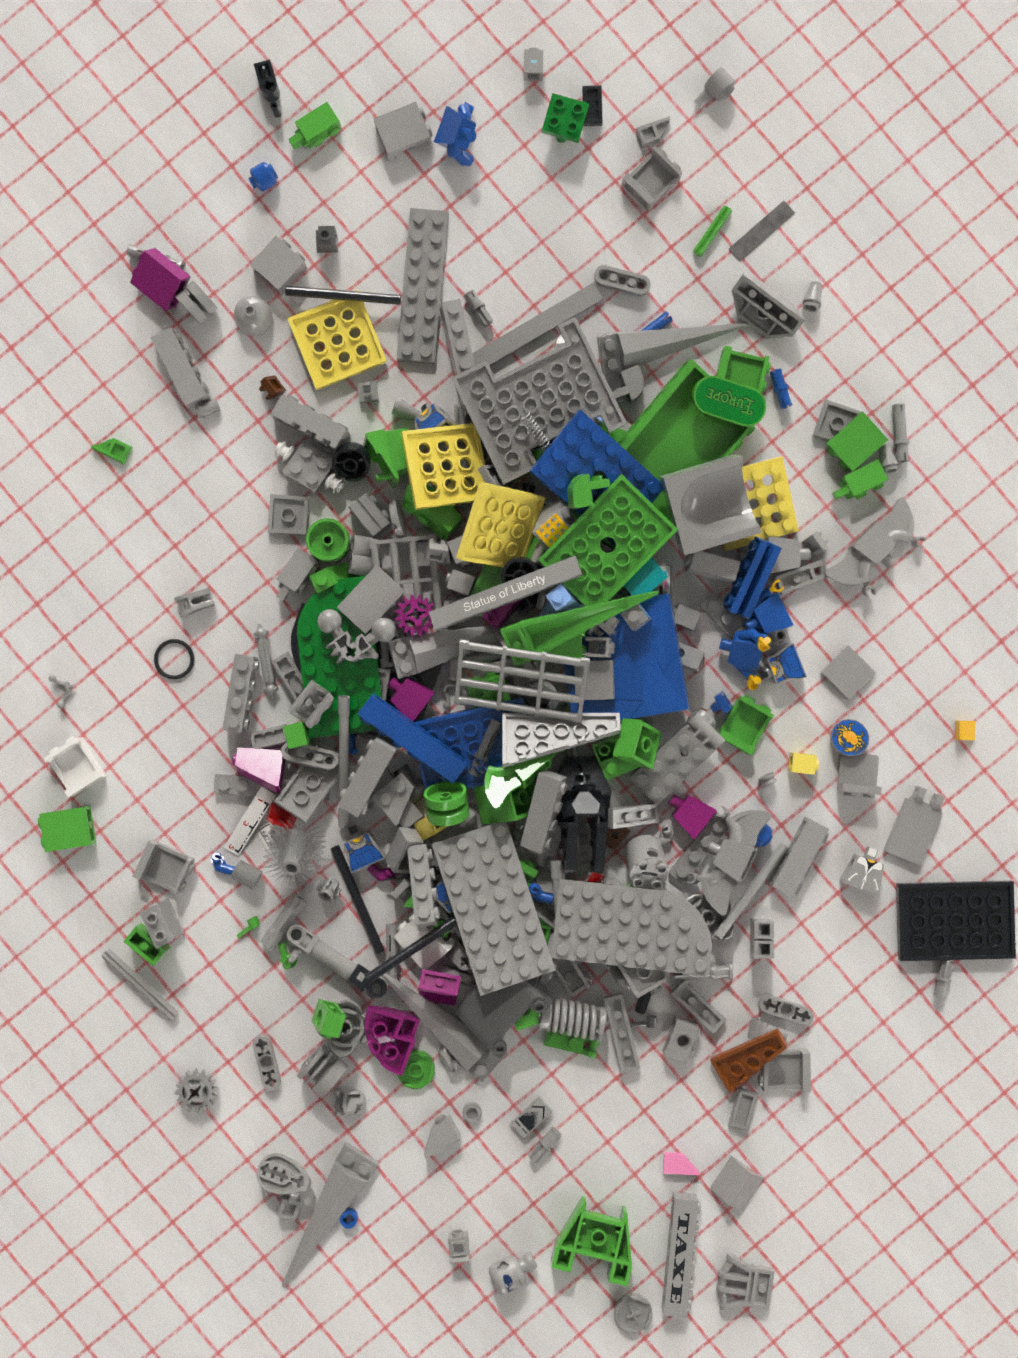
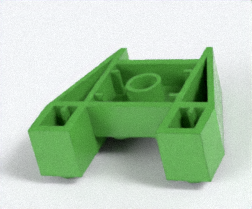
M582 1196L555 1240L551 1256V1267L571 1273L575 1253L610 1261L607 1270L608 1282L628 1287L632 1261L626 1207L622 1206L620 1218L585 1210L586 1198Z

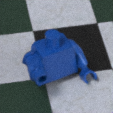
M467 102L459 105L458 111L446 106L434 139V143L447 148L449 158H454L462 166L472 165L474 157L465 150L468 149L470 142H474L476 139V132L474 131L476 123L471 120L474 106Z

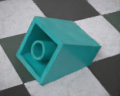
M651 557L624 587L632 596L651 592L668 576Z

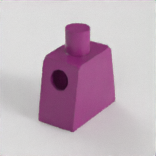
M393 677L387 685L388 688L395 692L391 702L413 722L436 693L411 678H407L402 684Z
M673 794L668 801V804L675 808L671 816L693 839H696L717 811L688 794L683 800L676 794Z

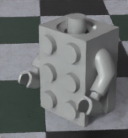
M605 965L610 970L614 980L625 989H632L637 999L648 992L651 995L657 994L662 990L660 985L671 979L668 972Z

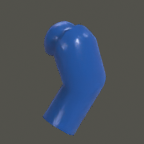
M219 852L212 854L211 862L215 870L232 875L235 866L226 864L224 857Z
M537 883L529 885L530 894L535 901L552 904L553 894L544 893Z

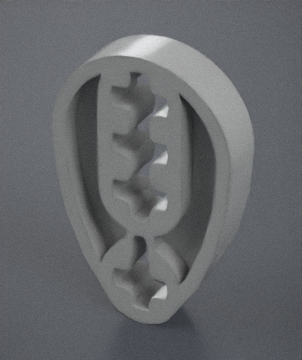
M278 1153L269 1154L258 1165V1183L268 1192L292 1195L305 1192L311 1187V1178L306 1170L299 1163L285 1155ZM269 1166V1169L277 1170L280 1173L286 1172L288 1179L283 1180L280 1176L274 1177V1174L266 1173L263 1169ZM294 1178L298 1180L303 1179L306 1182L305 1186L301 1185L300 1187V1184L295 1182Z

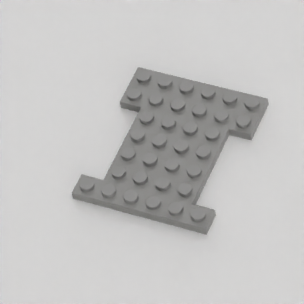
M576 317L558 325V329L566 344L495 378L487 360L452 377V381L503 485L529 473V470L536 463L531 450L538 447L540 443H537L539 439L534 440L535 437H532L534 433L530 434L533 429L528 430L529 427H526L528 423L523 424L530 417L521 421L523 417L528 415V413L525 414L524 412H530L534 421L537 422L536 424L539 425L538 428H541V431L545 434L547 441L556 438L578 410H582L592 420L601 416L609 433L627 425Z

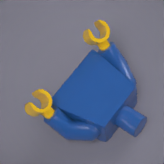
M753 628L736 631L733 641L722 638L719 649L730 652L727 662L732 664L748 680L747 686L750 690L757 689V684L761 683V678L759 676L754 677V674H757L762 653L770 649V646L767 644L771 642V639L766 634H761Z

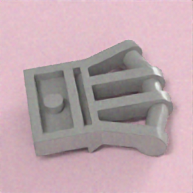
M728 1253L726 1256L727 1260L718 1272L720 1279L716 1290L719 1293L720 1309L729 1310L747 1306L769 1310L774 1269L754 1264L749 1265L732 1253ZM733 1264L747 1271V1274L729 1271ZM727 1279L746 1282L745 1288L727 1285ZM726 1293L743 1295L744 1298L729 1301Z

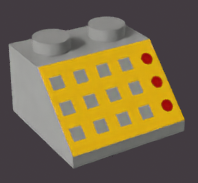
M561 499L543 506L532 533L548 550L578 518Z

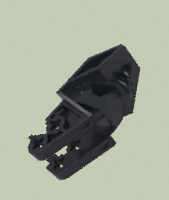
M565 756L557 774L567 777L565 783L567 784L565 794L562 795V808L556 817L557 825H561V846L564 853L562 859L563 873H575L579 826L578 816L596 815L592 821H588L591 828V840H589V845L592 848L591 873H603L608 809L612 789L594 756Z

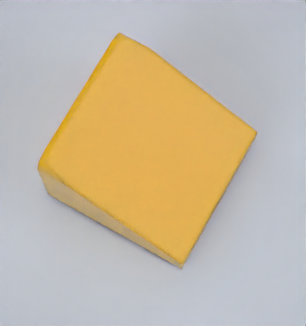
M955 721V740H975V721Z

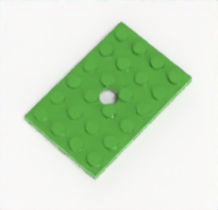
M621 474L593 503V506H590L538 560L547 567L576 556L583 575L562 584L585 606L609 601L678 529ZM605 537L614 539L616 543L614 551L606 553L600 548V542Z

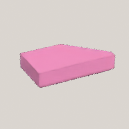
M664 1152V1174L699 1175V1170L689 1161L684 1153Z

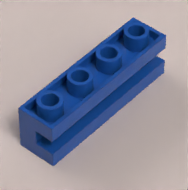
M757 536L754 537L748 546L746 557L741 561L740 571L736 576V580L732 582L731 591L724 599V608L729 612L738 613L750 619L782 548Z

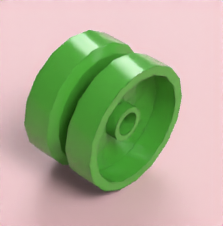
M320 519L313 523L307 531V548L313 556L322 562H339L350 551V534L335 519ZM328 537L331 539V542L329 544H327L326 541Z
M442 781L429 786L424 791L427 819L431 824L436 826H452L468 818L469 804L467 802V789L464 784L457 781L454 783Z

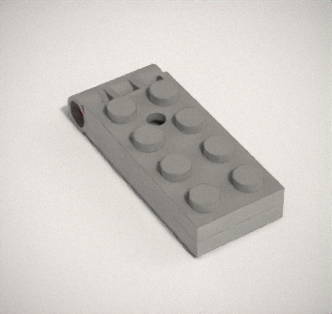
M697 712L658 748L653 770L639 767L631 774L630 779L658 805L723 744L725 739ZM685 749L688 753L683 754L681 750Z

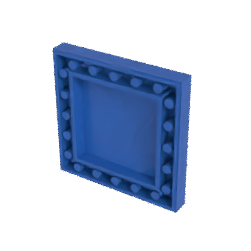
M671 594L656 595L640 603L652 620L637 631L629 627L621 615L623 612L615 615L620 622L615 628L617 632L614 636L608 635L603 629L599 628L603 632L601 637L612 638V642H615V653L611 654V658H585H590V661L614 660L615 699L584 700L583 713H620L621 721L623 718L633 719L690 709ZM590 629L586 630V637H590L587 634ZM582 638V645H586V653H588L589 641H586V638ZM598 643V652L605 653L606 643ZM564 664L565 675L575 676L574 665ZM567 683L568 694L575 695V684ZM570 702L571 713H578L579 703Z

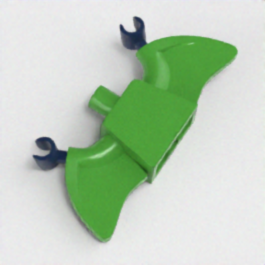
M557 752L504 768L502 766L487 767L481 759H476L475 761L479 767H472L477 774L486 772L485 792L491 806L497 810L512 791L519 787L527 788L537 779L538 773L550 768L551 760Z

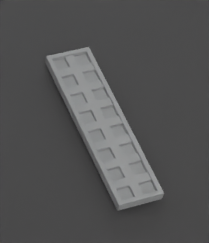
M410 208L397 361L435 364L448 211Z

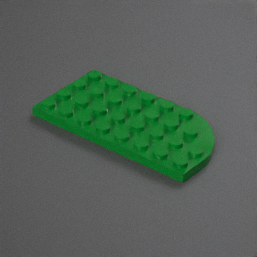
M366 576L338 579V583L319 594L316 591L309 598L300 614L297 625V638L303 690L313 680L328 690L334 697L331 707L323 712L320 721L313 725L311 729L308 728L309 738L339 735L338 696L342 695L350 696L349 734L375 731L376 729L372 724L367 725L359 719L358 713L373 692L382 698L378 658H364V660L350 662L345 659L337 664L336 662L339 657L331 656L332 648L326 649V646L334 641L335 638L332 634L322 632L317 625L319 614L326 609H333L340 614L342 618L341 628L344 632L350 633L353 642H356V637L360 634L366 636L371 633L372 628L365 634L337 608ZM375 643L372 647L377 653V645ZM348 647L350 652L348 656L355 657L356 655L354 652L356 650H353Z

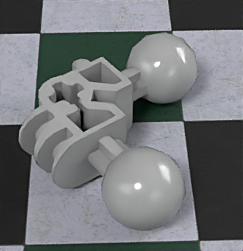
M326 609L319 614L317 619L319 629L324 633L332 634L335 638L334 641L326 646V649L332 648L331 656L339 657L336 662L337 664L345 659L350 662L364 660V658L377 659L378 654L372 645L378 641L388 642L396 634L394 622L388 618H380L373 623L371 633L366 636L360 634L356 637V642H353L350 633L344 632L341 628L342 618L337 611ZM348 647L356 650L354 652L355 657L348 656L350 654Z

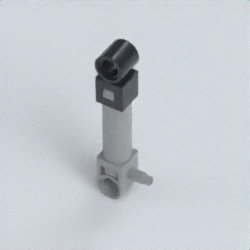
M293 925L288 929L286 940L289 945L294 947L288 959V962L291 964L298 958L300 953H303L347 980V983L359 991L363 992L366 988L367 995L372 999H379L386 993L387 984L383 979L377 978L369 984L364 976L370 972L359 963L358 965L326 945L319 940V937L303 926ZM298 931L301 934V939L293 940L291 933ZM373 984L381 986L379 994L372 991Z

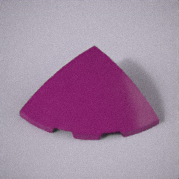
M368 1006L364 1020L368 1047L372 1055L380 1061L384 1068L402 1076L416 1041L414 1036L421 1019L415 1013L381 1006Z

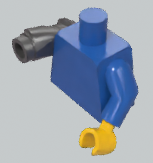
M779 579L774 581L772 587L768 586L762 591L750 620L743 623L745 630L753 628L761 634H766L771 639L769 644H781L786 638V634L782 629L793 626V622L778 594L785 586L780 589L775 586L780 581Z

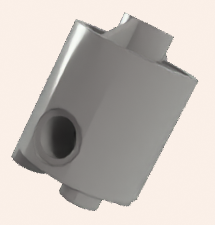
M651 835L634 837L625 847V856L632 884L634 887L659 890L669 875L663 846L656 837Z

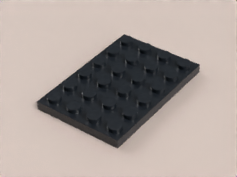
M1014 881L896 883L899 961L1016 959Z

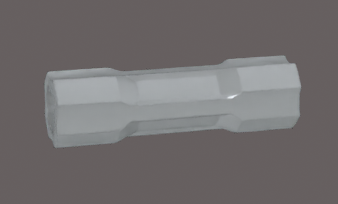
M295 893L290 897L278 918L260 940L262 945L270 950L276 948L289 926L306 905L307 901Z

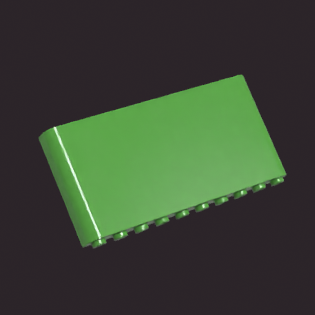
M692 359L687 360L677 370L618 441L622 448L659 481V476L729 456L734 450L736 451L741 447L745 436H749L755 430V425L749 427L738 426L704 415L696 409L692 401L693 387L699 380L709 375ZM597 471L592 475H602V478L605 479V475L601 471ZM662 491L652 504L671 522ZM570 508L573 514L577 518H579L580 516L572 508ZM606 538L601 540L611 550L615 549V546Z

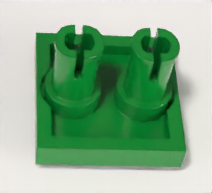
M552 93L542 133L556 137L560 143H564L566 140L579 143L589 103Z

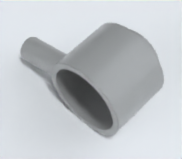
M720 67L707 80L704 86L705 89L694 102L700 106L710 94L717 101L722 98L725 100L735 89L734 84L736 81Z

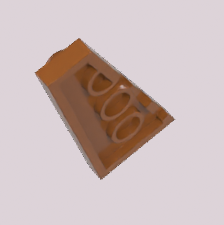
M777 1028L711 1057L710 1061L728 1092L731 1093L752 1074L758 1072L767 1062L769 1063L783 1052L788 1044Z

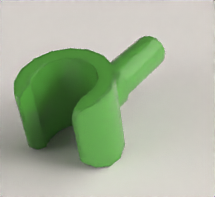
M257 916L247 920L249 926L237 934L239 939L260 925Z

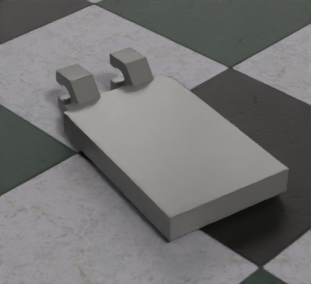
M916 786L912 796L909 799H904L883 850L921 866L943 814L941 812L942 809L939 808L942 806L945 797L934 793L930 803L927 804L922 801L927 789Z

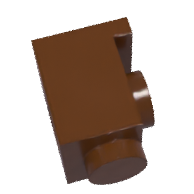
M627 827L607 828L606 846L608 848L612 846L617 848L631 831ZM613 832L618 833V837L615 839L611 837Z

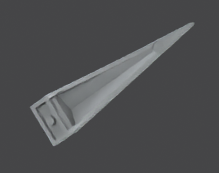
M735 323L675 329L612 332L596 336L601 370L604 375L621 372L636 365L640 366L733 332L749 324Z
M520 621L510 622V624L513 625L519 623ZM507 623L496 629L491 625L434 632L427 635L421 634V637H418V635L413 637L406 636L388 641L387 644L397 679L418 674L458 657L460 639L481 644H488L498 640L494 633ZM464 649V654L472 650Z
M385 973L382 975L385 981L458 1062L481 1083L507 1054L506 1051L501 1058H498L490 1052L463 1021L419 995L389 974Z
M347 1142L334 1162L284 1278L282 1287L286 1285L367 1184L379 1163Z

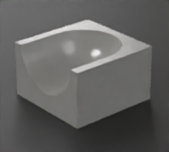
M729 455L659 476L671 523L678 529L675 537L679 551L682 554L688 555L761 533L760 525L753 515L747 497L742 474L743 459L741 455Z

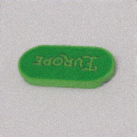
M719 376L702 378L694 385L692 390V401L700 413L738 426L749 427L756 425L763 419L766 412V401L760 391Z

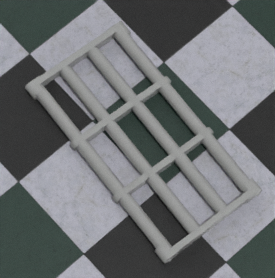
M437 534L368 541L369 550H371L372 569L376 565L380 567L378 544L389 543L393 580L400 587L401 584L413 583L414 599L421 595V600V582L432 581L435 609L442 607L441 577H439L438 562L430 560L431 578L420 579L416 541L428 540L429 543L430 538H434V543H437ZM398 542H409L412 579L401 580ZM402 596L395 602L396 610H400L397 606L398 603L403 604ZM429 618L422 621V627L425 625L424 621H428ZM392 620L394 624H400V622H395V620ZM404 628L398 629L399 638L406 637V634H403ZM380 642L381 668L394 666L393 662L389 660L387 642Z
M460 639L454 704L496 709V711L505 710L535 715V717L544 716L564 719L581 724L583 721L587 675L591 661L590 658L585 657L574 658L548 654L545 651L541 653L507 648L505 645L501 647ZM464 649L502 655L501 665L463 660ZM506 656L540 660V671L505 666ZM547 661L584 667L583 677L544 672L545 663ZM462 668L500 673L499 683L462 678ZM510 674L539 679L538 689L504 684V675ZM543 680L582 685L581 694L579 696L542 690ZM461 686L498 691L497 701L460 696ZM507 692L537 697L536 707L502 702V693ZM541 698L579 703L578 714L540 708Z

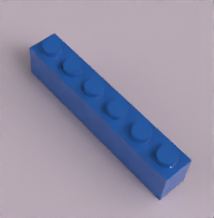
M374 692L360 709L358 715L362 722L367 725L372 724L380 735L384 737L387 735L391 738V742L395 746L405 748L410 757L413 759L418 758L424 762L423 765L428 770L432 771L434 769L439 773L438 776L443 781L454 783L467 766V760Z

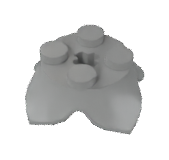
M694 894L686 898L700 912L703 918L705 912H711V919H706L705 922L712 939L724 941L733 937L734 924L722 940L713 935L729 914L731 901H729L727 915L722 916L709 904L705 895Z
M350 999L337 1003L346 1014L344 1022L348 1023L350 1027L347 1030H344L342 1027L339 1038L332 1037L328 1039L329 1049L338 1059L349 1056L358 1044L367 1043L364 1030L365 1015L359 1004Z

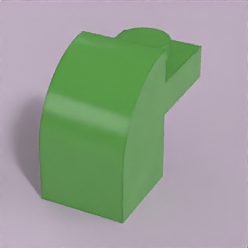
M584 473L574 477L567 489L568 507L575 509L593 506L591 490L610 487L609 479H603L602 475L590 477L589 474Z

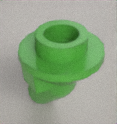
M285 942L279 943L280 962L283 968L287 970L295 967L298 959L292 964L288 962L291 953L288 954Z

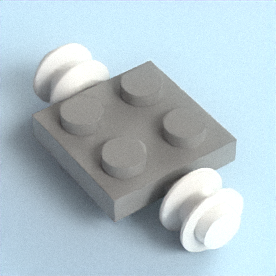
M304 440L295 453L294 446L287 447L286 441L277 444L274 450L276 453L275 457H283L282 462L289 461L282 471L283 474L314 494L323 482H325L326 490L329 488L333 489L332 494L341 492L345 485L343 483L344 478L337 479L336 473L328 475L332 470L331 457Z

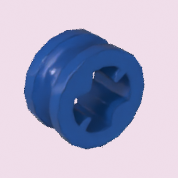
M347 1208L340 1217L341 1225L347 1229L353 1228L357 1223L358 1213L353 1208ZM347 1214H350L351 1218L354 1217L351 1222H347Z

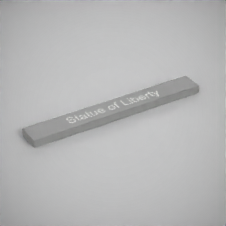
M570 557L430 611L429 614L434 630L438 631L575 579L583 574L577 557Z

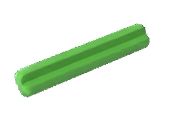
M728 206L722 207L694 248L693 253L702 257L730 216L731 208Z

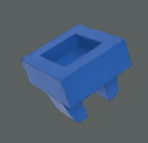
M723 690L714 696L716 701L709 706L713 713L720 709L726 713L733 707Z

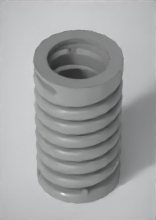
M550 996L552 1005L547 1010L541 1012L538 1030L545 1029L546 1032L551 1030V1020L554 1013L553 1033H557L560 1021L559 1034L563 1035L568 1020L567 1036L572 1035L575 1022L573 1034L575 1038L579 1037L582 1024V1039H586L588 1031V1039L590 1041L597 1040V1042H601L606 1023V1007L599 1006L596 1009L595 1005L589 1006L587 1003H574L573 1000L567 1002L566 999L560 1000L558 997L551 998Z

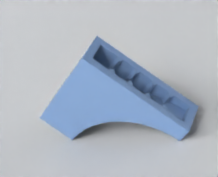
M559 584L545 595L547 597V604L537 617L584 607V605L563 584Z

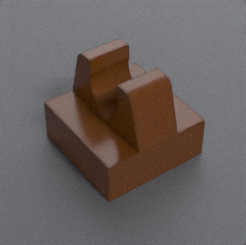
M276 375L264 377L260 381V392H268L266 400L274 399L286 391Z

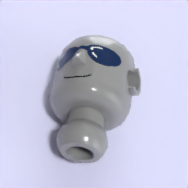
M531 1252L525 1253L519 1260L515 1256L509 1255L494 1263L489 1268V1275L498 1293L505 1295L526 1282L524 1273L534 1271L537 1268V1264Z

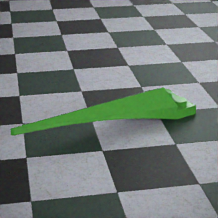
M658 591L522 620L519 623L501 628V633L507 648L541 653L543 651L548 652L601 622L656 596ZM511 656L514 666L534 660Z

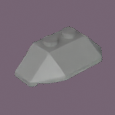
M743 274L731 290L737 316L767 339L793 337L805 321L792 303L758 279Z

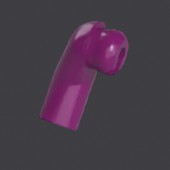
M371 864L367 869L378 881L394 877L396 874L393 873L390 867L380 869L375 864Z

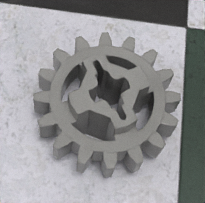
M195 1069L193 1074L187 1071L185 1073L186 1076L182 1075L179 1078L181 1082L176 1084V1087L179 1089L175 1091V1095L180 1096L176 1101L183 1102L181 1108L188 1106V1112L192 1108H195L196 1113L199 1112L200 1108L205 1111L207 1105L211 1106L214 1103L213 1100L217 1097V1094L214 1092L218 1090V1087L213 1086L216 1079H210L211 1073L206 1076L204 1069L201 1073H198V1069ZM199 1086H201V1088L199 1089V1091H198L197 1093H195L194 1095H192L193 1092H194V1090H195L196 1088H198Z

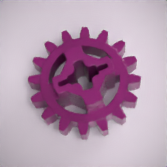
M411 595L410 600L405 597L403 598L404 604L398 603L397 606L400 610H395V614L399 615L395 618V622H400L398 629L404 628L403 634L410 632V636L413 637L414 633H417L418 637H421L422 632L427 635L429 633L428 628H434L429 614L434 604H428L427 597L421 600V595H418L417 599H414V596ZM410 606L409 612L403 614L404 609ZM413 612H416L417 615H420L418 620H416L415 617H411L413 615ZM429 618L428 622L422 627V621ZM406 623H410L414 626V628L408 626Z

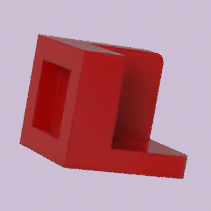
M274 802L271 803L266 818L273 825L277 824L285 828L288 826L291 829L292 825L294 828V821L296 822L297 819Z

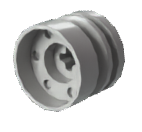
M324 1044L309 1055L297 1074L299 1079H302L306 1073L308 1074L304 1081L306 1085L314 1079L316 1082L312 1090L321 1098L330 1091L348 1068V1065L338 1058L331 1063L329 1061L333 1054L331 1051L323 1056L322 1054L327 1049Z

